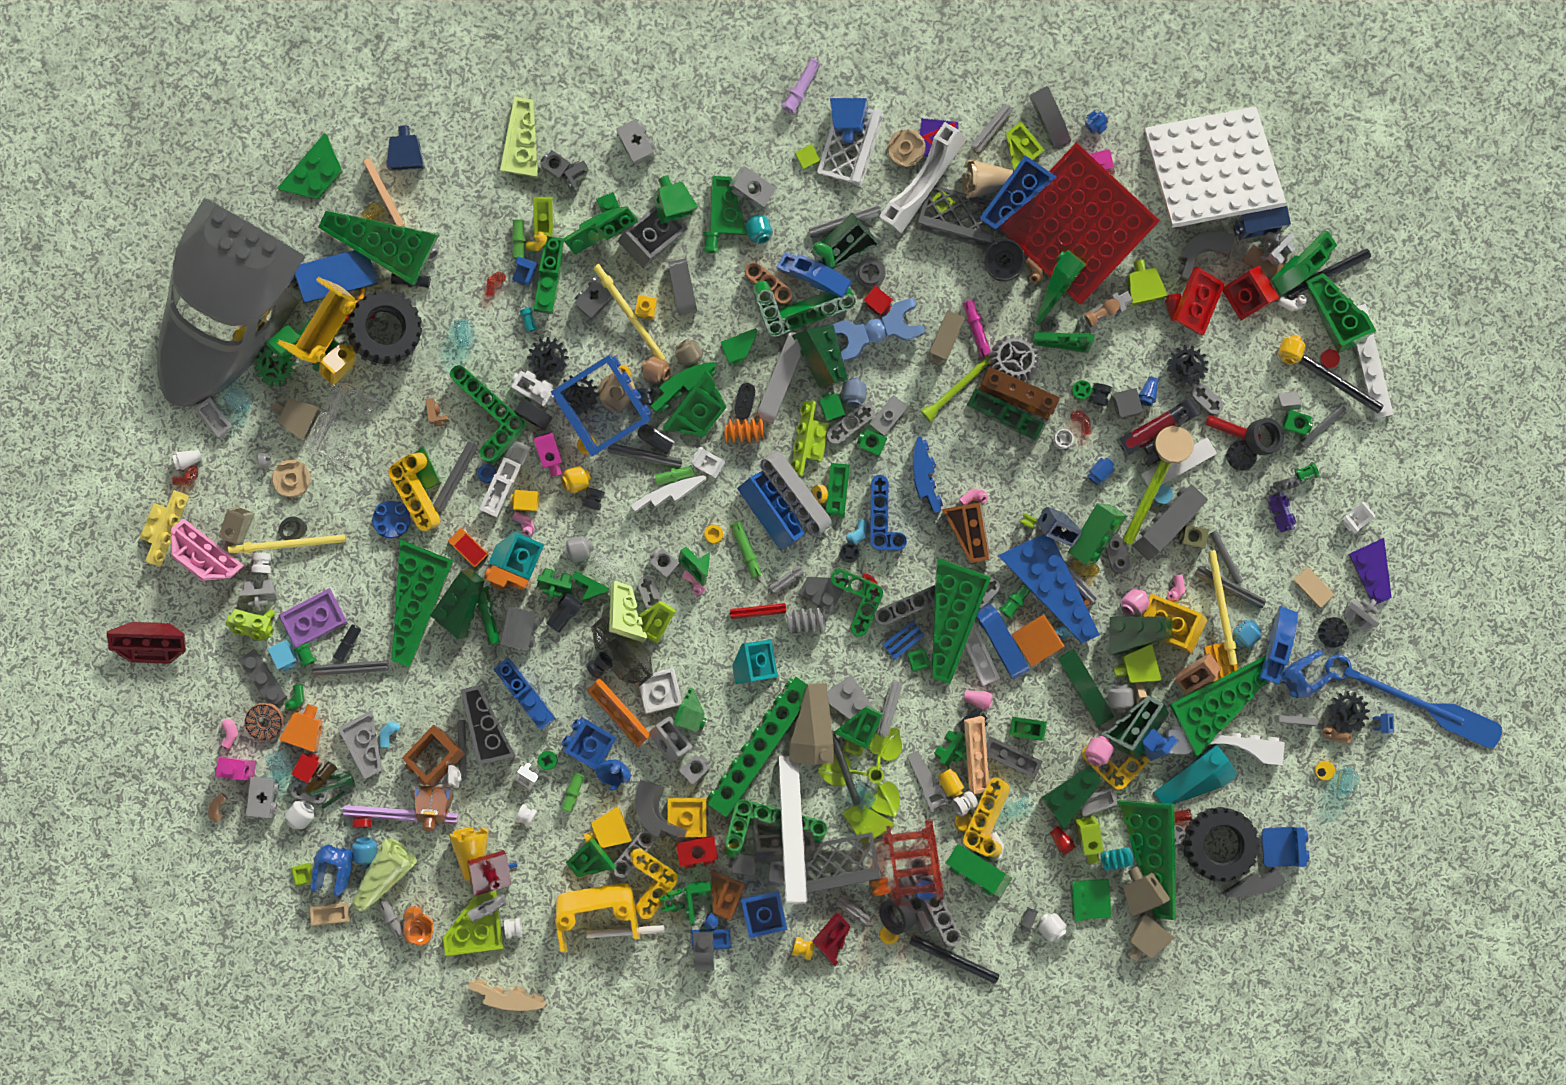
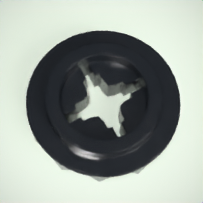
M1246 440L1232 443L1226 453L1229 465L1239 471L1250 469L1257 460V454L1251 451ZM1244 448V454L1249 457L1243 458L1241 461L1240 456L1234 453H1240Z
M1330 617L1323 620L1319 625L1318 637L1327 647H1340L1348 639L1349 629L1346 622L1340 618ZM1336 627V631L1339 634H1341V636L1336 635L1332 638V634L1328 630L1334 629Z

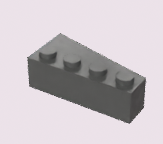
M1192 484L1187 488L1183 486L1176 493L1178 497L1174 501L1171 499L1164 506L1166 510L1162 514L1159 512L1152 519L1153 523L1150 526L1147 525L1140 532L1141 536L1132 544L1148 561L1160 553L1208 501Z
M480 685L460 689L477 765L515 757L516 755Z

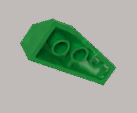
M689 688L673 724L698 732L699 728H704L707 719L704 718V710L693 688Z

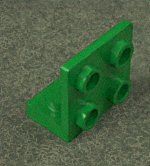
M1109 879L1070 881L1072 918L1075 922L1083 921V919L1111 918Z
M711 880L687 883L686 888L683 890L684 901H688L689 906L685 909L686 920L690 921L691 925H695L696 922L693 893L696 896L707 895L708 891H711Z

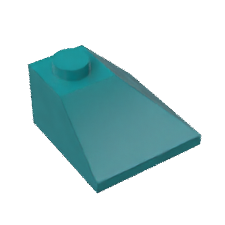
M514 531L495 546L488 563L530 580L544 544Z
M772 639L741 644L732 664L735 684L778 677Z

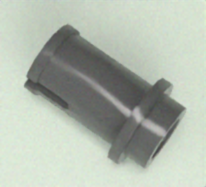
M1027 907L1022 922H1019V929L1030 933L1033 930L1032 926L1039 911Z

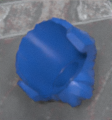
M617 759L603 761L596 767V776L604 785H611L610 791L617 790L621 783H628L632 777L626 765Z

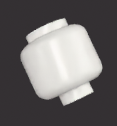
M304 800L294 802L285 814L287 824L292 829H305L315 816L313 806Z
M1046 913L1040 918L1039 922L1041 924L1038 927V931L1047 941L1058 942L1066 935L1067 924L1058 914L1048 915Z

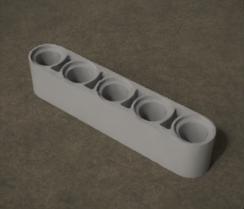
M790 331L756 414L757 418L771 424L775 422L802 356L800 352L802 348L798 341L793 339L792 335L796 333Z
M775 451L761 460L760 467L811 535L818 536L831 526L832 522L829 515L780 452Z
M912 858L908 863V869L916 885L923 879H929L935 886L934 896L940 900L939 904L935 907L930 906L929 900H924L945 943L949 946H956L961 941V935L926 863L921 858ZM916 861L922 863V869L918 872L912 870V864ZM941 914L948 916V921L945 924L938 923V917ZM955 932L957 934L956 940L948 941L946 938L947 934Z

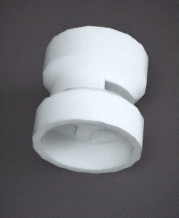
M1067 429L1059 430L1053 437L1054 446L1060 450L1067 449L1074 441L1072 432Z
M252 553L254 565L251 566V572L271 573L269 562L271 561L272 554Z
M967 791L962 797L954 798L952 805L956 813L962 817L969 810L976 809L978 801L971 791Z

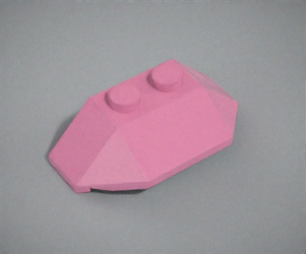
M184 518L171 528L172 558L201 581L231 578L243 568V564Z

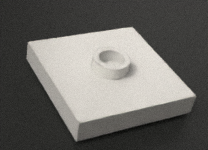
M675 668L637 677L645 714L681 705L682 697Z

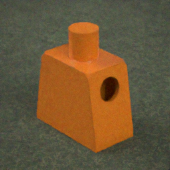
M307 704L304 714L294 712L279 740L312 752H317L323 724L322 720L315 718L318 707Z

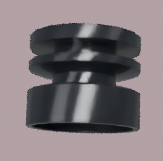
M996 240L986 250L984 259L986 271L997 281H1012L1023 270L1025 261L1023 249L1013 240ZM1003 257H1006L1007 260H1010V262H1008L1006 266H1003V264L999 262V260H1002Z

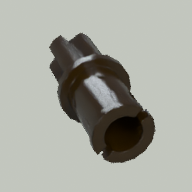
M327 761L324 767L314 774L315 777L305 788V793L309 795L310 792L320 789L323 784L326 785L327 780L337 770V767L330 761Z

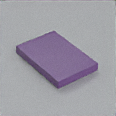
M331 588L278 615L295 648L348 623Z

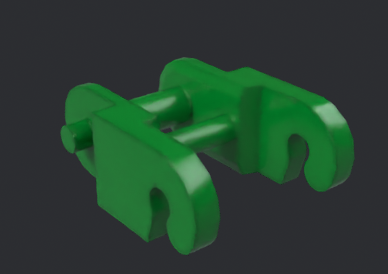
M678 888V891L674 889L668 891L666 895L659 897V901L663 903L662 912H675L685 908L684 903H680V906L673 903V898L682 894L681 888ZM667 900H670V905H667Z

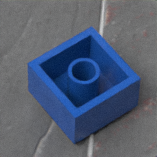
M779 890L741 898L749 938L788 930Z

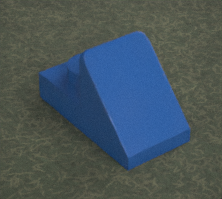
M1152 729L1142 743L1148 759L1152 761L1167 755L1178 740L1173 735L1167 738L1162 737L1155 729Z

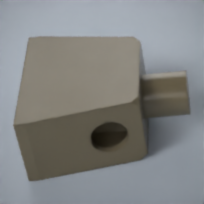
M291 398L288 399L286 405L276 401L272 407V411L280 415L277 422L305 442L322 410L317 406Z
M238 506L227 509L219 534V538L225 540L222 546L223 550L228 552V546L244 542L255 513Z
M1139 867L1128 871L1132 882L1124 885L1123 889L1132 917L1170 900L1153 873L1143 877Z
M1142 913L1128 938V941L1134 945L1128 956L1136 962L1143 954L1152 959L1174 937L1149 916Z

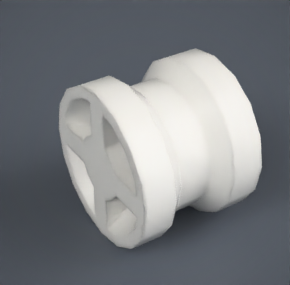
M523 804L516 816L515 822H521L525 827L529 828L536 816L537 810H530Z
M516 918L513 921L509 919L504 920L506 939H510L512 936L522 937L520 918Z

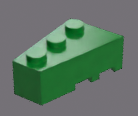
M1097 503L1081 529L1083 533L1074 546L1069 549L1068 553L1086 565H1093V563L1099 560L1101 552L1128 516L1110 504Z
M959 844L956 845L945 863L950 866L949 871L957 876L960 873L966 876L965 881L973 886L976 883L982 886L981 891L989 896L993 893L1001 898L1013 879Z

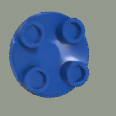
M386 501L377 505L372 517V523L376 532L390 539L402 536L408 530L411 522L408 509L398 501Z

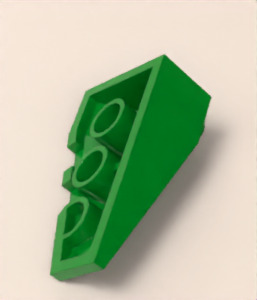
M1069 250L1066 253L1062 251L1056 258L1058 263L1055 265L1035 322L1037 325L1041 324L1086 266L1085 262Z
M1324 273L1306 281L1328 336L1338 353L1356 346L1376 332L1367 313L1363 310L1361 311L1352 299L1347 298L1340 291V288Z

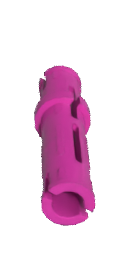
M974 299L963 302L962 305L968 318L966 321L967 324H970L980 357L987 356L991 350L980 321L982 318L981 315H978Z

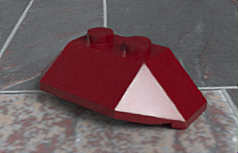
M129 622L106 633L108 650L116 652L119 656L132 663L170 664L186 652L185 634L171 623Z

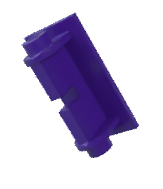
M1283 492L1278 493V498L1276 494L1269 496L1270 500L1268 501L1272 513L1280 512V515L1275 516L1274 520L1277 530L1280 529L1281 533L1288 531L1287 527L1290 530L1295 529L1294 525L1296 524L1295 516L1293 513L1290 514L1288 508L1290 506L1289 498L1287 495L1284 496Z

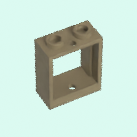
M947 310L927 357L931 359L930 362L937 366L946 364L965 317Z

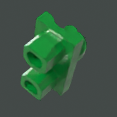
M545 568L542 574L538 575L537 587L543 588L542 593L549 595L548 601L552 602L554 597L561 598L562 594L566 592L571 594L572 575L562 573L560 580L553 579L555 571Z
M949 730L944 737L946 741L951 743L946 750L939 745L934 752L940 759V762L947 767L950 766L952 761L958 764L961 758L967 761V756L965 755L966 746L963 745L966 741L965 736L959 732L957 734Z

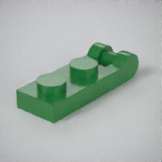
M830 464L826 513L829 517L831 515L839 516V518L845 517L849 464ZM832 503H840V508H833Z

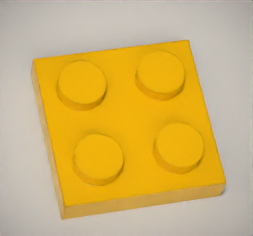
M668 798V822L686 829L685 837H707L706 798Z

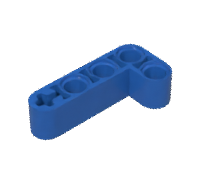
M876 475L871 481L870 545L875 550L899 551L906 546L907 538L903 533L888 532L889 482L884 475ZM878 479H881V482L885 483V485L881 487V493L885 492V495H874V492H878V485L874 484L877 483ZM877 498L883 499L884 507L877 508L874 505V500ZM881 517L884 520V526H875L874 519ZM876 536L884 539L882 546L874 544L873 540ZM894 537H901L903 545L900 547L893 544Z
M989 603L979 609L976 616L979 620L978 623L986 632L1010 677L1015 680L1030 671L995 607Z

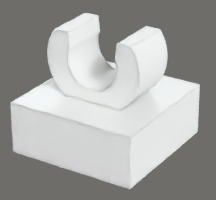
M528 763L525 768L521 766L514 780L531 790L538 778L539 769H536L534 773L530 772L528 769L531 764Z

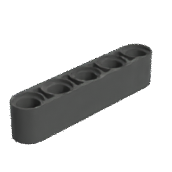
M935 585L880 608L874 616L876 623L881 626L888 625L934 605L935 599L932 598L931 591L935 589ZM914 597H922L924 603L921 607L914 605ZM898 604H903L906 607L905 614L900 615L896 612ZM882 611L886 612L889 616L886 622H881L878 619V614Z

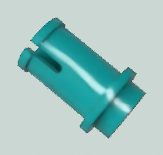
M530 307L520 310L519 317L522 318L526 333L537 330L538 328L532 315L533 310Z

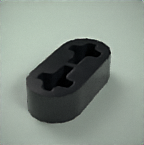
M743 383L738 390L735 414L740 419H746L752 413L755 387L751 383ZM746 387H750V391L753 392L748 394V398L745 400L744 393L741 391L742 389L745 390ZM743 402H745L746 409L749 411L748 413L745 412L744 415H740L738 408H742Z

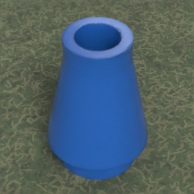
M1148 377L1138 394L1142 405L1153 406V403L1156 402L1159 383L1157 378Z

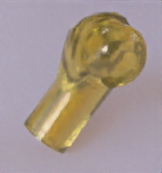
M1075 560L1070 566L1082 578H1093L1100 571L1098 565L1083 566L1078 560Z

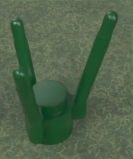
M344 772L331 775L329 779H338L336 784L310 792L309 796L339 788L340 791L344 790L322 805V808L327 807L344 795L353 792L352 789L356 788L351 773L346 774Z

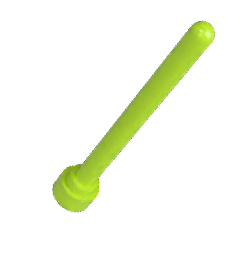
M989 355L986 356L936 403L925 406L920 411L921 414L929 422H932L936 418V414H938L937 411L989 365L991 357Z

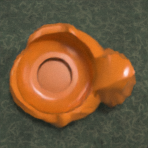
M408 907L402 916L404 921V938L409 944L416 946L426 945L432 938L434 921L423 914L420 907Z

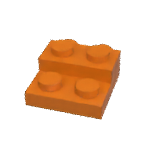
M493 565L491 569H487L484 579L491 582L490 586L503 590L504 587L509 589V586L523 591L524 588L529 589L532 582Z

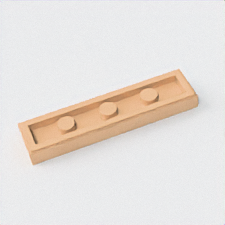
M370 158L364 160L363 163L394 223L406 227Z
M982 716L964 720L969 791L974 795L983 793L989 782L985 720Z

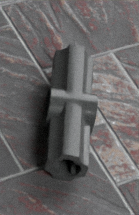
M911 873L895 880L903 897L908 899L909 902L914 898H918L921 902L920 906L914 909L916 914L915 924L920 934L936 927L924 900L920 899L916 894V884Z

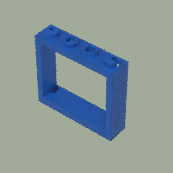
M611 354L550 391L591 457L649 422L652 415L648 406H643L640 399L642 397L636 388L633 390L629 384L632 381L626 372L622 373L619 368L621 366L620 361L616 356L612 357ZM608 363L642 419L599 446H596L562 391Z

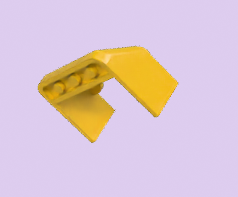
M320 277L316 281L330 290L297 344L278 341V344L301 360L311 363L323 360L328 346L348 314L356 306L355 298L344 288Z
M618 883L560 894L556 899V927L560 952H568L565 931H569L575 926V913L613 907L614 915L618 920H631L633 938L640 940L632 887L627 883Z

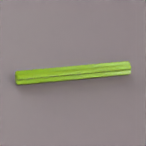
M1162 459L1124 535L1123 542L1126 544H1133L1171 465Z

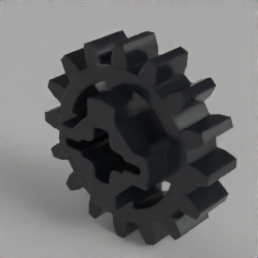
M549 337L546 338L545 342L540 338V344L533 343L534 350H528L532 354V356H527V359L532 361L528 365L529 367H535L533 369L534 374L539 371L540 378L544 374L547 379H550L552 374L557 378V372L563 374L562 367H568L565 361L569 360V357L564 355L568 350L562 349L564 344L562 342L557 344L558 340L556 338L553 342L550 341ZM548 346L547 349L540 350L542 347ZM556 349L559 350L561 359L556 357ZM551 353L552 361L548 360L546 362L544 356H548ZM536 357L541 360L540 367L536 363ZM554 365L557 366L556 368H554V369H552V370H548L549 367H551V366H554Z
M1184 345L1183 350L1176 348V354H1170L1171 359H1168L1167 364L1171 366L1167 367V371L1172 372L1169 376L1170 378H1176L1175 384L1180 381L1182 382V387L1185 386V383L1192 387L1193 382L1198 385L1200 379H1205L1204 373H1208L1209 370L1205 366H1208L1209 361H1204L1206 354L1200 355V348L1194 351L1193 345L1190 349H1187L1186 345ZM1190 360V368L1186 372V363Z
M588 376L572 384L569 394L566 395L568 388L562 391L569 403L575 402L579 404L580 407L572 406L578 416H580L581 411L588 414L587 409L594 410L592 404H598V401L595 399V397L600 396L599 393L595 392L598 386H592L594 380L587 381ZM578 382L584 383L587 386L583 388L578 385ZM575 387L580 393H583L581 394L582 402L577 397H574L576 395ZM591 394L590 401L586 404V398Z
M1345 691L1344 696L1341 693H1337L1338 699L1332 697L1333 704L1327 705L1331 708V711L1326 712V714L1332 717L1328 721L1335 722L1334 728L1340 726V732H1344L1347 729L1348 733H1352V728L1355 731H1360L1359 725L1365 727L1366 725L1363 721L1369 720V717L1365 716L1366 713L1370 712L1369 709H1365L1368 702H1362L1363 696L1356 697V692H1352L1351 696L1349 691ZM1348 699L1344 705H1338L1341 701ZM1345 709H1349L1352 714L1347 715ZM1336 712L1339 714L1341 718L1340 721L1337 718ZM1358 719L1354 724L1349 725L1351 720Z

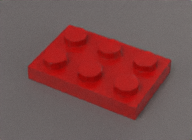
M1194 267L1172 320L1198 335H1204L1225 283L1201 268Z

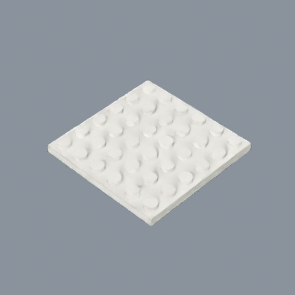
M1256 107L1145 128V136L1172 228L1285 206V197Z

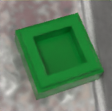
M925 648L907 654L912 672L931 666Z

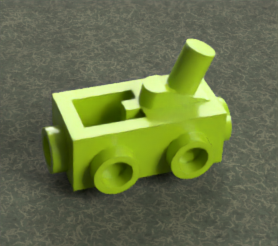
M234 609L232 614L226 619V626L230 627V631L236 635H246L258 641H267L274 632L271 618L275 615V612L269 609L262 616Z

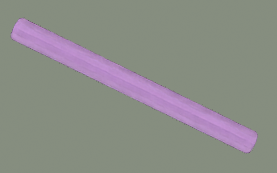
M348 805L343 807V816L417 822L415 810ZM448 813L444 824H457L458 814Z

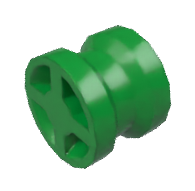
M1085 380L1077 381L1071 389L1072 396L1078 401L1087 399L1092 392L1090 383Z
M544 751L538 756L537 762L543 770H551L556 767L558 758L554 752Z

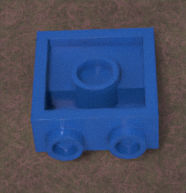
M581 716L580 720L576 719L571 727L573 731L570 736L566 735L562 740V750L596 770V767L602 763L617 737Z

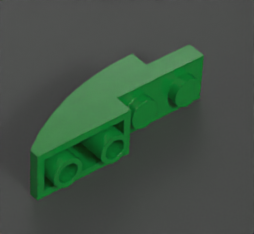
M628 206L615 208L579 224L580 229L564 237V242L576 255L603 238L609 240L636 224L638 219Z
M1323 231L1299 256L1294 255L1270 280L1279 295L1288 292L1302 283L1330 259L1329 254L1337 244L1329 231Z
M547 236V242L543 246L534 312L553 314L562 265L564 238Z
M710 362L696 365L667 380L659 387L664 394L651 405L653 411L656 414L659 411L661 413L670 406L668 403L673 398L676 400L684 393L682 391L683 388L690 392L706 370L709 371L712 377L717 372L715 370L717 364Z

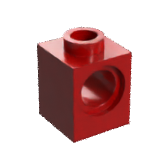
M877 286L863 300V304L879 317L883 314L887 315L893 303V299Z
M304 753L291 774L306 783H310L323 762L319 761L320 757L314 753Z

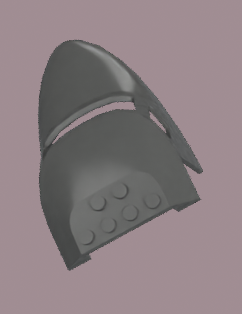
M206 198L202 200L184 230L176 248L157 349V374L161 391L171 404L180 407L202 403L207 398H212L235 382L255 362V359H258V352L263 353L264 347H268L266 343L282 329L299 303L286 289L306 257L283 241ZM180 297L190 307L219 323L229 326H246L242 340L224 341L208 335L193 326L182 317L176 307ZM272 309L269 321L256 333L259 319Z

